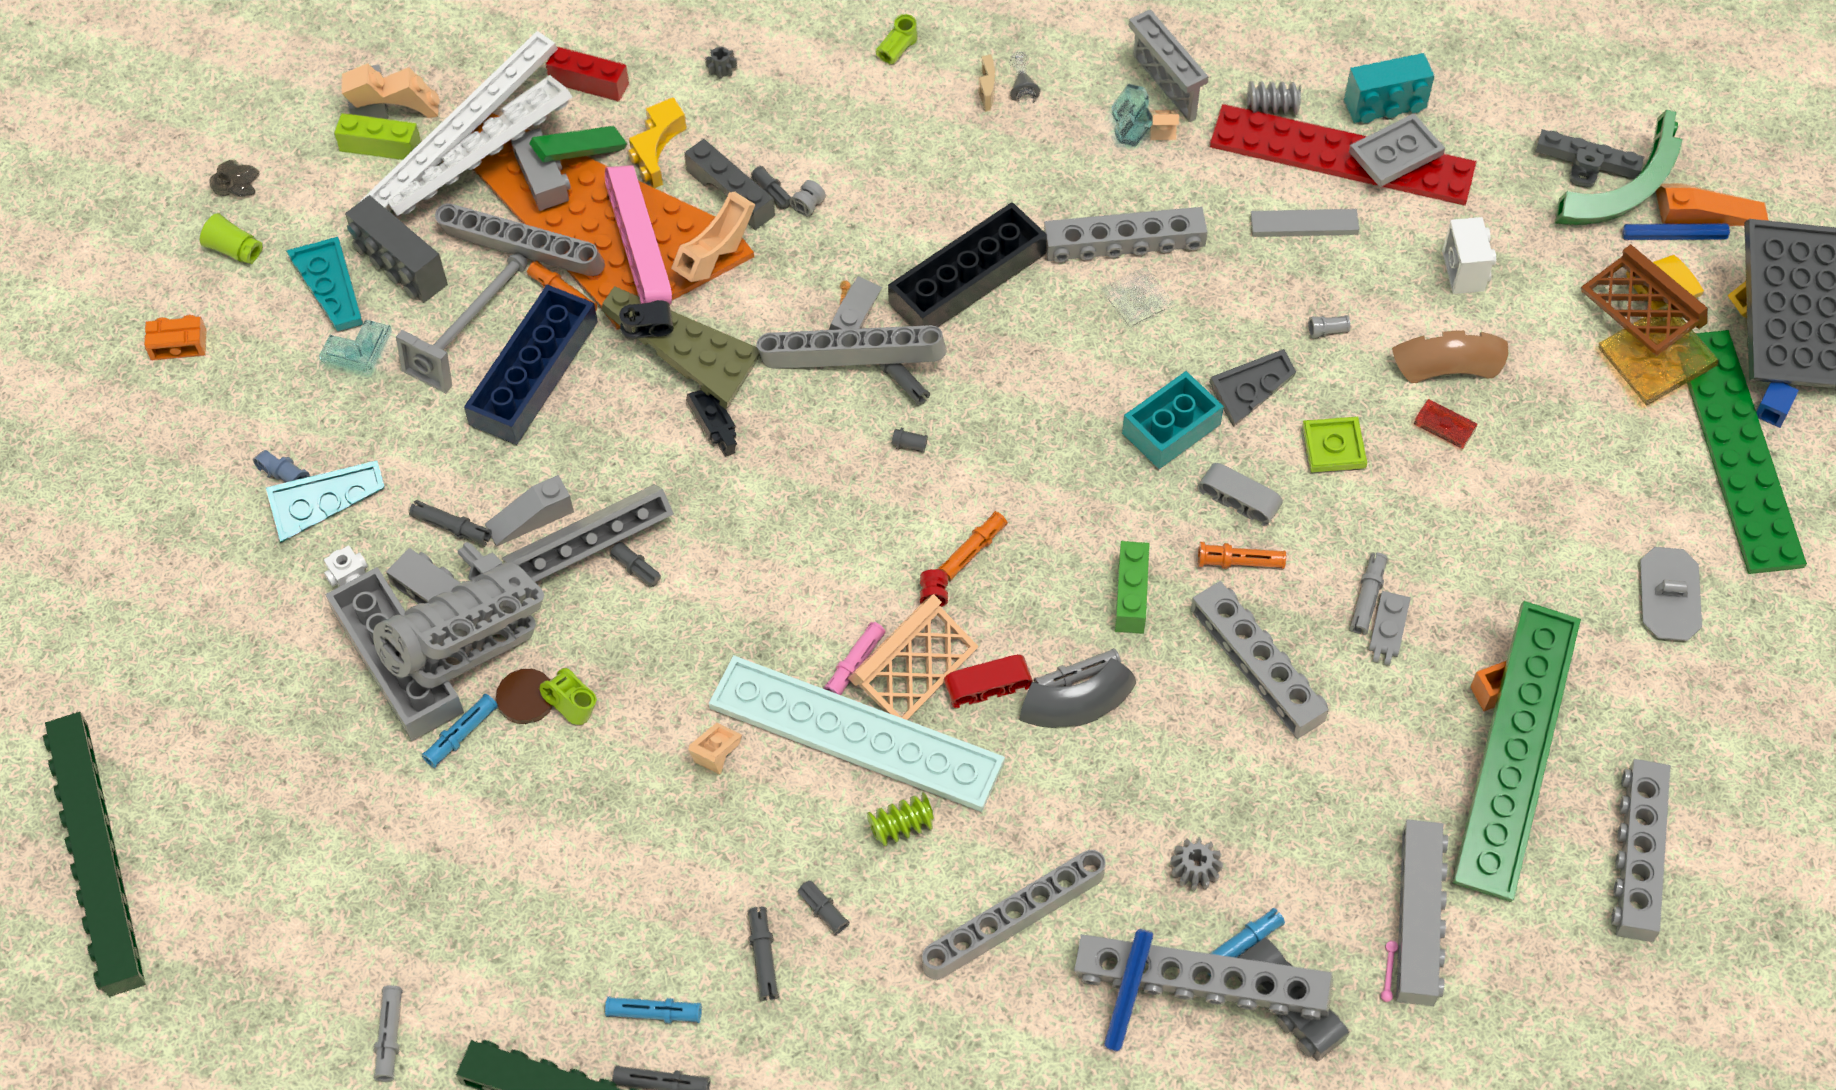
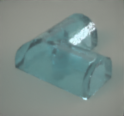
M365 319L355 341L329 335L319 358L324 363L372 374L392 333L391 326Z

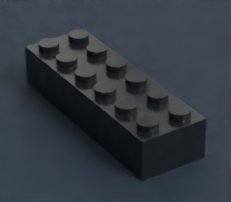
M1011 202L888 284L889 304L911 326L932 325L939 327L1046 254L1047 234L1019 207Z

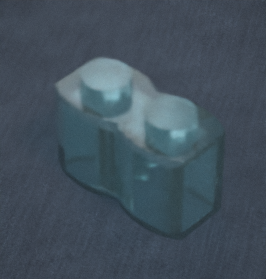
M1127 84L1112 105V115L1116 121L1115 135L1121 144L1136 147L1152 126V116L1147 108L1149 96L1144 87Z

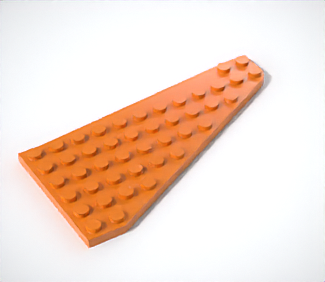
M491 113L472 133H480L483 131L484 122L489 118L494 119L500 116ZM511 140L504 143L503 149L494 155L488 154L481 159V164L473 170L523 224L595 245L605 262L604 269L600 274L587 276L570 270L566 271L592 297L601 309L602 303L614 286L639 296L606 188L605 168L608 166L587 156L560 160L562 166L560 173L561 175H567L571 189L567 190L569 201L539 211L514 155ZM638 181L670 283L672 301L754 258L753 250L742 238L736 252L718 256L710 278L691 282L678 274L671 267L680 245L688 243L700 235L716 216ZM606 315L617 330L620 329V325Z

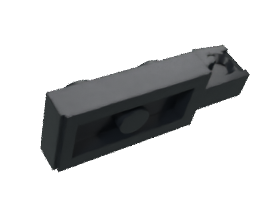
M702 390L688 393L686 401L708 439L713 444L718 443L724 456L735 454V447L737 445L734 439L737 436L735 432L736 426L727 410L719 405L720 401L712 394L707 395Z

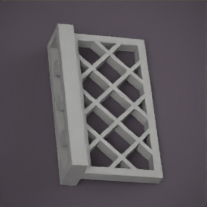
M1151 9L1129 19V27L1135 33L1133 56L1189 122L1196 120L1200 87L1208 84L1209 76Z

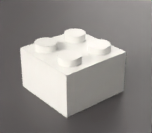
M1483 217L1450 220L1442 253L1453 294L1485 291L1487 282L1491 281L1492 265L1496 264V252L1490 247V230L1488 227L1485 228Z

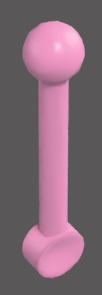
M1389 941L1386 944V951L1388 952L1385 987L1384 991L1381 992V999L1384 1002H1389L1393 999L1391 992L1394 953L1398 950V944L1395 941Z

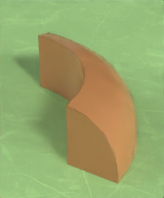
M1465 330L1444 331L1441 337L1426 340L1424 335L1413 338L1393 347L1392 351L1400 371L1411 383H1418L1435 376L1454 373L1474 374L1491 379L1497 376L1506 364L1508 342L1501 337L1481 332L1479 336L1466 335Z

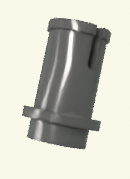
M901 427L894 430L891 445H895L896 449L904 447L924 453L928 435L904 431V428Z

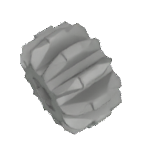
M1198 837L1195 844H1193L1187 838L1184 840L1183 847L1179 845L1175 847V856L1171 857L1170 865L1174 867L1172 870L1173 877H1181V887L1189 881L1192 882L1191 889L1193 891L1197 889L1198 883L1204 889H1207L1210 881L1215 883L1218 881V872L1222 871L1223 863L1219 861L1221 857L1220 850L1212 851V841L1202 845V840ZM1194 861H1199L1200 866H1195Z

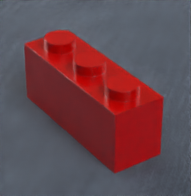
M557 46V50L549 57L545 64L548 76H552L566 88L620 102L629 85L626 64Z

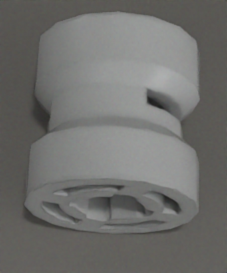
M806 180L800 187V192H796L790 198V205L798 213L809 217L814 212L815 205H819L826 198V193L815 181Z

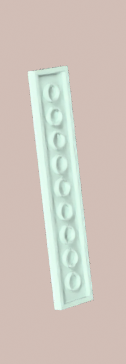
M734 655L709 702V709L980 812H983L1005 762V757Z

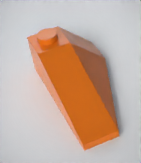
M1682 183L1662 184L1656 190L1662 224H1728L1729 226H1744V222L1748 219L1769 221L1764 202Z

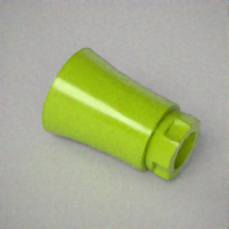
M215 213L209 217L201 230L199 238L201 246L219 251L240 262L243 261L249 264L255 262L263 248L262 242L231 223L220 213Z

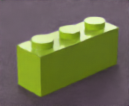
M341 113L334 131L339 151L403 160L421 143L417 124L405 121Z

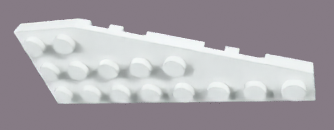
M549 75L506 104L501 109L503 114L500 117L489 118L483 123V131L468 135L441 157L444 162L440 166H430L424 171L423 180L408 184L392 197L388 204L397 216L401 213L403 215L408 214L416 207L415 204L423 198L425 200L432 198L437 194L438 188L445 183L446 185L454 183L459 179V174L466 169L472 170L479 166L482 158L488 154L494 155L501 151L504 143L510 139L514 141L523 136L524 130L532 124L534 126L539 125L546 120L547 114L553 110L559 111L568 105V100L572 98V95L565 86Z

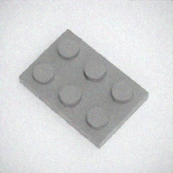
M1413 113L1351 144L1349 152L1377 185L1381 187L1444 155L1445 147Z

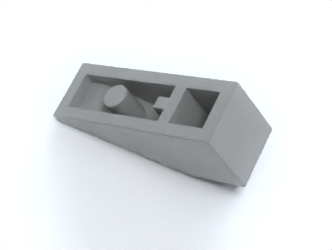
M858 276L836 312L829 330L861 329L882 287Z
M554 476L532 486L486 522L485 526L491 529V537L497 547L573 513L570 495L560 476Z

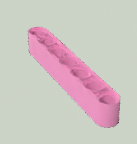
M633 165L606 167V188L640 302L650 303L663 300L671 305L672 292L635 169Z

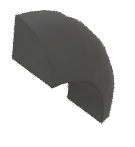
M1110 658L1106 666L1098 674L1076 685L1052 687L1032 682L1023 702L1019 720L1031 725L1047 728L1074 725L1077 727L1091 723L1111 710H1115L1125 701L1136 685L1135 676L1124 664Z

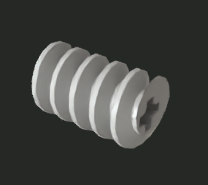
M1249 81L1246 99L1247 109L1251 107L1253 113H1256L1258 108L1262 107L1263 113L1267 114L1269 107H1272L1274 115H1277L1279 108L1282 107L1284 115H1287L1291 107L1294 114L1298 115L1301 102V86L1299 84L1297 89L1295 83L1290 82L1286 89L1285 83L1280 82L1276 89L1274 82H1269L1266 89L1264 82L1259 81L1255 89L1253 81Z

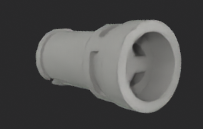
M1348 315L1328 318L1312 316L1308 319L1311 338L1323 337L1326 334L1350 332L1351 326Z

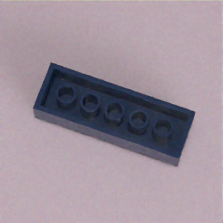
M547 284L465 404L464 410L469 426L517 445L598 323L594 303Z

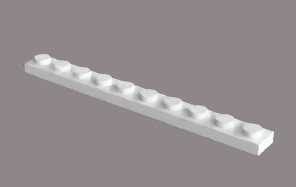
M536 31L363 199L370 195L390 212L392 208L388 201L408 184L423 180L424 171L430 166L436 167L442 162L441 157L472 133L557 50L555 42Z

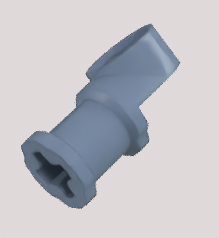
M263 450L253 458L259 471L263 469L269 474L268 478L273 476L276 479H282L286 483L310 477L309 472L305 469H299L294 465V461L290 457L277 459L267 450Z

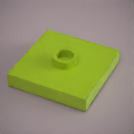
M1358 416L1303 420L1302 429L1311 473L1365 469L1367 467V458Z

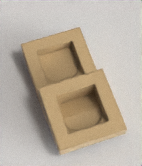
M992 54L982 56L981 60L983 76L979 77L978 93L985 112L991 110L995 94V67Z

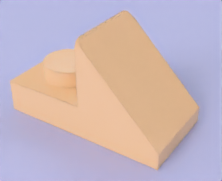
M1149 110L1150 140H1176L1179 114L1175 110Z
M715 723L689 745L688 750L695 763L717 774H721L726 756L740 744L742 734L719 723Z

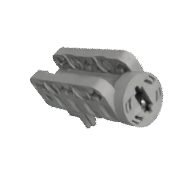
M469 542L464 543L457 553L471 567L468 577L470 581H465L455 586L452 591L440 593L432 597L427 603L417 604L407 609L404 614L394 615L375 626L373 631L374 645L384 666L397 677L404 678L411 675L421 686L433 688L529 640L536 626L535 619L531 614L540 610L544 592L521 567L513 562L502 564V561L493 552L483 556L472 544H469ZM500 634L506 638V641H495L492 635ZM449 657L457 658L461 663L458 665H451L445 659Z

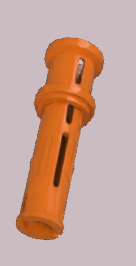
M1200 541L1198 547V567H1203L1205 564L1221 565L1223 569H1227L1231 565L1284 569L1286 566V551L1232 548V545H1229V543H1224L1223 546L1206 545L1205 542Z

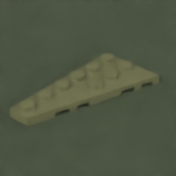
M614 286L602 303V311L621 325L619 318L621 309L625 305L641 304L640 298ZM671 311L674 327L671 334L662 337L638 338L645 346L649 344L657 350L656 354L685 378L693 379L697 382L705 394H712L720 401L719 405L726 410L760 356L757 347L674 311Z

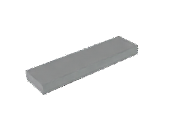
M1357 209L1251 211L1250 215L1252 237L1359 234Z

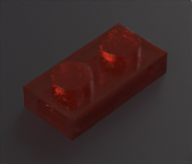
M1430 399L1426 401L1414 421V425L1461 449L1465 448L1478 425Z

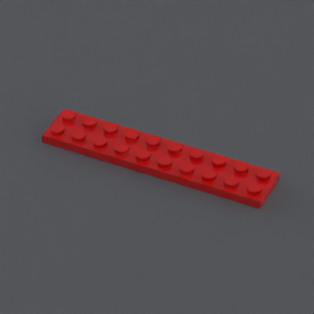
M1222 104L1211 138L1210 148L1378 186L1349 152L1351 144L1367 136L1262 112L1253 113L1252 110ZM1444 154L1381 187L1466 206L1477 161Z

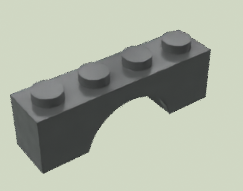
M704 138L684 152L686 171L703 186L708 183L713 184L726 196L730 192H736L755 204L748 225L755 231L775 217L773 197Z

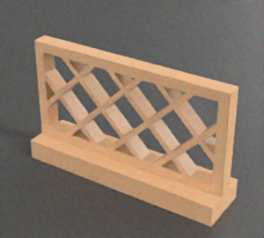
M934 594L924 600L848 677L855 686L859 685L884 712L908 720L944 683V677L947 674L955 671L979 647L939 606L942 602ZM936 615L945 623V634L931 633V620ZM925 627V633H919ZM914 637L925 638L926 653H912L911 640ZM931 638H945V654L931 653ZM951 639H960L968 649L963 654H951ZM906 646V652H900ZM894 657H906V673L892 672V659ZM912 657L926 658V673H912ZM932 658L946 659V671L943 674H932ZM951 659H957V660L951 665ZM887 666V672H881ZM875 677H887V693L877 692L869 683ZM892 677L907 678V693H893ZM912 678H926L927 691L924 694H913ZM932 678L937 679L932 685ZM893 698H907V711L902 716L893 709ZM913 698H919V699L913 704Z

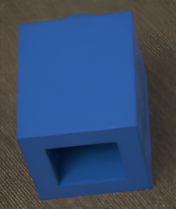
M1771 382L1756 411L1758 419L1781 428L1799 390L1788 384Z

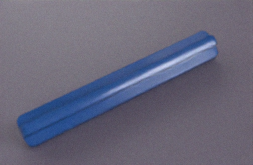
M1625 224L1622 234L1625 240L1728 239L1730 229L1728 224Z
M1138 929L1135 933L1105 1039V1047L1114 1051H1119L1122 1048L1152 943L1153 933L1145 929Z

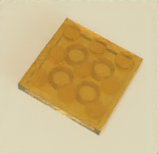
M1668 304L1657 310H1668ZM1647 317L1641 318L1634 322L1633 325L1647 326ZM1651 317L1650 326H1667V317ZM1671 317L1670 326H1683L1686 324L1682 317ZM1625 328L1599 342V350L1646 406L1718 365L1716 356L1693 330L1658 356ZM1650 333L1649 339L1658 345L1666 339V333Z

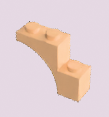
M368 63L342 74V95L356 108L370 104L389 103L412 108L424 114L427 118L438 116V104L440 103L438 94L435 90H431L424 83L422 77L416 75L409 67L384 78L380 72L373 69Z
M730 192L721 210L710 225L696 238L680 245L671 269L691 282L710 278L718 256L737 251L755 204L736 192Z

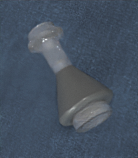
M1015 52L1009 60L1010 66L1016 69L1017 74L1010 97L1012 100L1017 101L1019 105L1034 104L1040 95V87L1027 75L1025 66L1029 64V57L1024 52Z

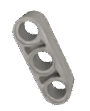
M1213 463L1198 484V490L1201 494L1204 495L1206 493L1213 497L1212 500L1226 507L1231 506L1237 509V513L1251 520L1256 519L1262 522V526H1268L1283 503L1281 496L1275 491L1220 463Z

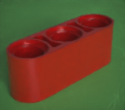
M1019 654L959 669L944 677V683L954 708H960L959 705L965 703L972 705L987 701L988 697L995 695L998 698L1016 693L1015 690L1021 688L1027 690L1033 682L1026 660L1023 655Z

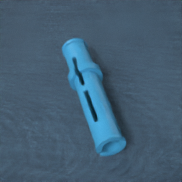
M484 694L447 731L443 730L439 734L440 738L421 754L426 763L436 768L452 750L456 751L460 748L459 743L494 709L498 708L495 700L488 694Z
M1272 908L1255 922L1249 921L1246 923L1245 929L1209 954L1237 958L1273 931L1285 925V920L1280 912L1276 915L1278 912L1276 908Z
M608 996L605 1005L606 1017L664 1020V1023L671 1024L673 1021L700 1023L702 1003L674 1002V998H667L666 1001Z

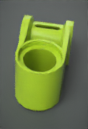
M561 668L557 672V676L552 680L541 683L539 689L542 697L546 702L553 705L570 723L575 725L587 723L596 704V695L571 670Z

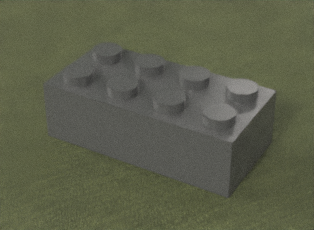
M367 196L345 213L348 222L347 229L353 237L352 245L355 250L361 255L367 254L371 263L377 269L383 268L394 284H402L410 298L415 299L417 297L421 302L425 303L448 285L440 254L372 196Z

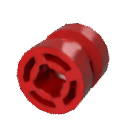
M938 569L923 571L920 574V586L923 588L920 591V604L934 594L942 602L939 605L940 607L947 605L948 592L945 588L948 586V574Z

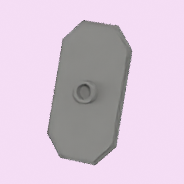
M1654 547L1640 560L1643 624L1658 639L1688 641L1702 628L1699 564L1684 549Z

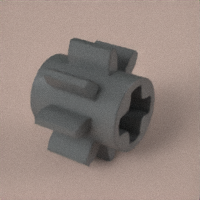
M723 46L711 49V57H705L709 75L715 74L719 76V79L727 75L732 76V68H737V58H734V51H729Z

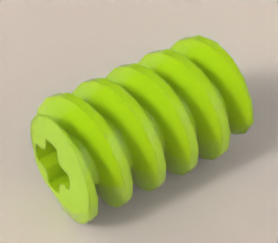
M925 792L921 794V801L915 795L910 797V805L904 799L900 800L899 810L894 804L888 805L887 813L882 808H878L876 810V818L871 812H867L871 831L875 839L879 840L884 847L888 846V836H891L895 842H899V832H902L906 838H910V828L912 827L918 834L922 833L921 824L923 823L929 830L933 829V811Z

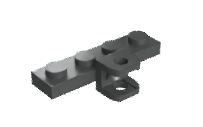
M1544 129L1541 130L1535 151L1574 162L1570 172V181L1589 188L1595 185L1600 169L1635 179L1642 170L1644 156L1637 155L1631 151L1618 150L1605 144L1600 145L1582 138H1574L1556 131Z

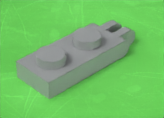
M1382 591L1369 651L1374 652L1372 662L1378 663L1380 654H1386L1384 665L1390 666L1392 656L1398 657L1411 597Z

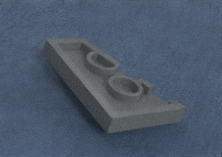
M1285 349L1214 375L1210 378L1209 382L1218 400L1224 406L1227 417L1232 425L1235 426L1295 376L1296 370Z

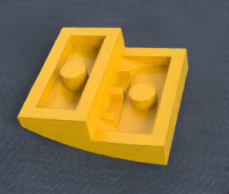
M1674 254L1653 262L1695 298L1700 297L1704 293L1702 286L1693 273ZM1627 271L1625 274L1627 278H1630V273ZM1633 285L1638 294H1649V289L1645 285ZM1651 301L1652 310L1668 308L1664 301Z

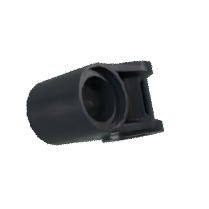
M663 300L625 305L619 314L621 321L620 331L627 339L634 340L653 336H667L674 329L670 305Z

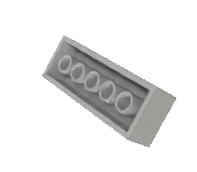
M378 567L325 594L334 615L411 741L464 713L459 696L449 681L437 687L426 688L418 684L411 675L404 678L395 676L380 660L373 640L374 628L378 623L394 615L404 614L405 610Z

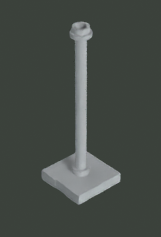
M520 253L510 255L507 258L508 265L433 345L401 330L396 336L402 372L446 394L452 387L448 354L444 349L517 271L522 273L526 269V258Z

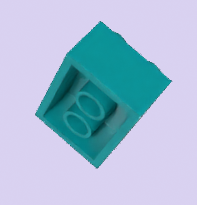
M1424 53L1351 67L1344 102L1353 123H1370L1374 119L1382 117L1394 118L1402 113L1421 112L1428 106L1435 75Z
M1185 371L1127 412L1123 418L1122 434L1158 469H1161L1220 426L1224 406L1194 377Z

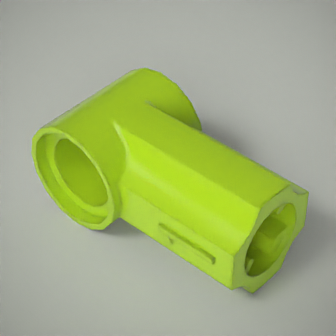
M902 14L895 18L894 28L876 49V56L888 64H895L907 47L916 43L917 24L916 19L912 15Z

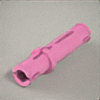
M876 622L869 623L847 657L837 664L834 675L823 689L839 695L843 693L844 689L851 682L848 677L868 658L876 644L886 633L880 624Z

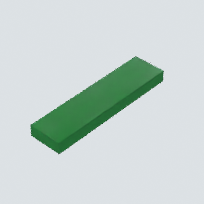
M615 126L532 137L529 143L542 162L621 151L627 146V142Z

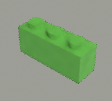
M1121 541L1115 632L1144 634L1150 543Z

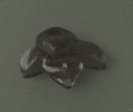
M228 160L217 167V173L210 177L209 184L213 192L219 196L230 194L238 197L250 196L256 193L250 183L259 176L260 171L254 166H239L236 160Z

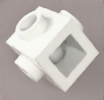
M350 546L336 550L324 559L328 569L324 572V575L332 587L336 585L340 587L365 574L364 569L368 567L361 553L354 554Z

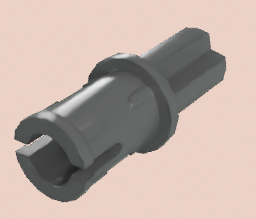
M763 166L756 167L751 173V178L773 197L774 202L779 207L787 209L790 205L791 196L781 187V182L778 179H774Z
M618 542L611 549L610 556L625 566L627 573L630 575L632 573L635 574L648 586H655L661 579L660 573L645 562L644 556L641 554L637 555L623 542Z
M808 880L798 889V894L814 910L813 915L815 917L819 916L835 935H838L849 926V920L833 905L834 900L827 898L813 881Z

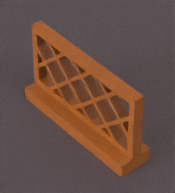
M1631 244L1622 250V257L1581 286L1582 293L1656 356L1695 327L1701 329L1707 324L1708 308ZM1623 267L1630 273V278H1613V275ZM1597 285H1609V294H1597L1592 289ZM1613 285H1629V294H1612ZM1645 285L1649 289V294H1632V286ZM1612 301H1628V310H1615L1611 306ZM1648 301V310H1631V302ZM1651 301H1664L1668 305V310H1651ZM1647 317V326H1634L1630 322V318ZM1667 317V326H1650V318ZM1671 317H1683L1688 321L1683 326H1670ZM1650 333H1666V339L1656 345L1649 339Z

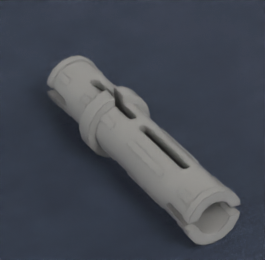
M1382 553L1370 554L1366 573L1361 578V583L1363 584L1349 628L1351 632L1361 634L1363 629L1362 634H1368L1377 595L1384 585L1383 574L1388 562V557Z
M1113 648L1110 651L1067 667L1061 665L1054 672L1034 678V682L1052 687L1072 686L1074 682L1098 674L1106 666L1110 658L1121 662L1117 650ZM1101 663L1100 665L1094 666L1084 671L1081 670L1094 664ZM1073 673V675H1071V676H1067V677H1065V678H1063V679H1060V680H1057V681H1053V680H1055V679H1057V678H1060V677H1063V676H1065V675H1068V674Z
M387 985L382 988L378 1042L374 1044L376 1063L373 1079L378 1082H391L394 1080L395 1057L400 1049L397 1043L402 989L395 985Z

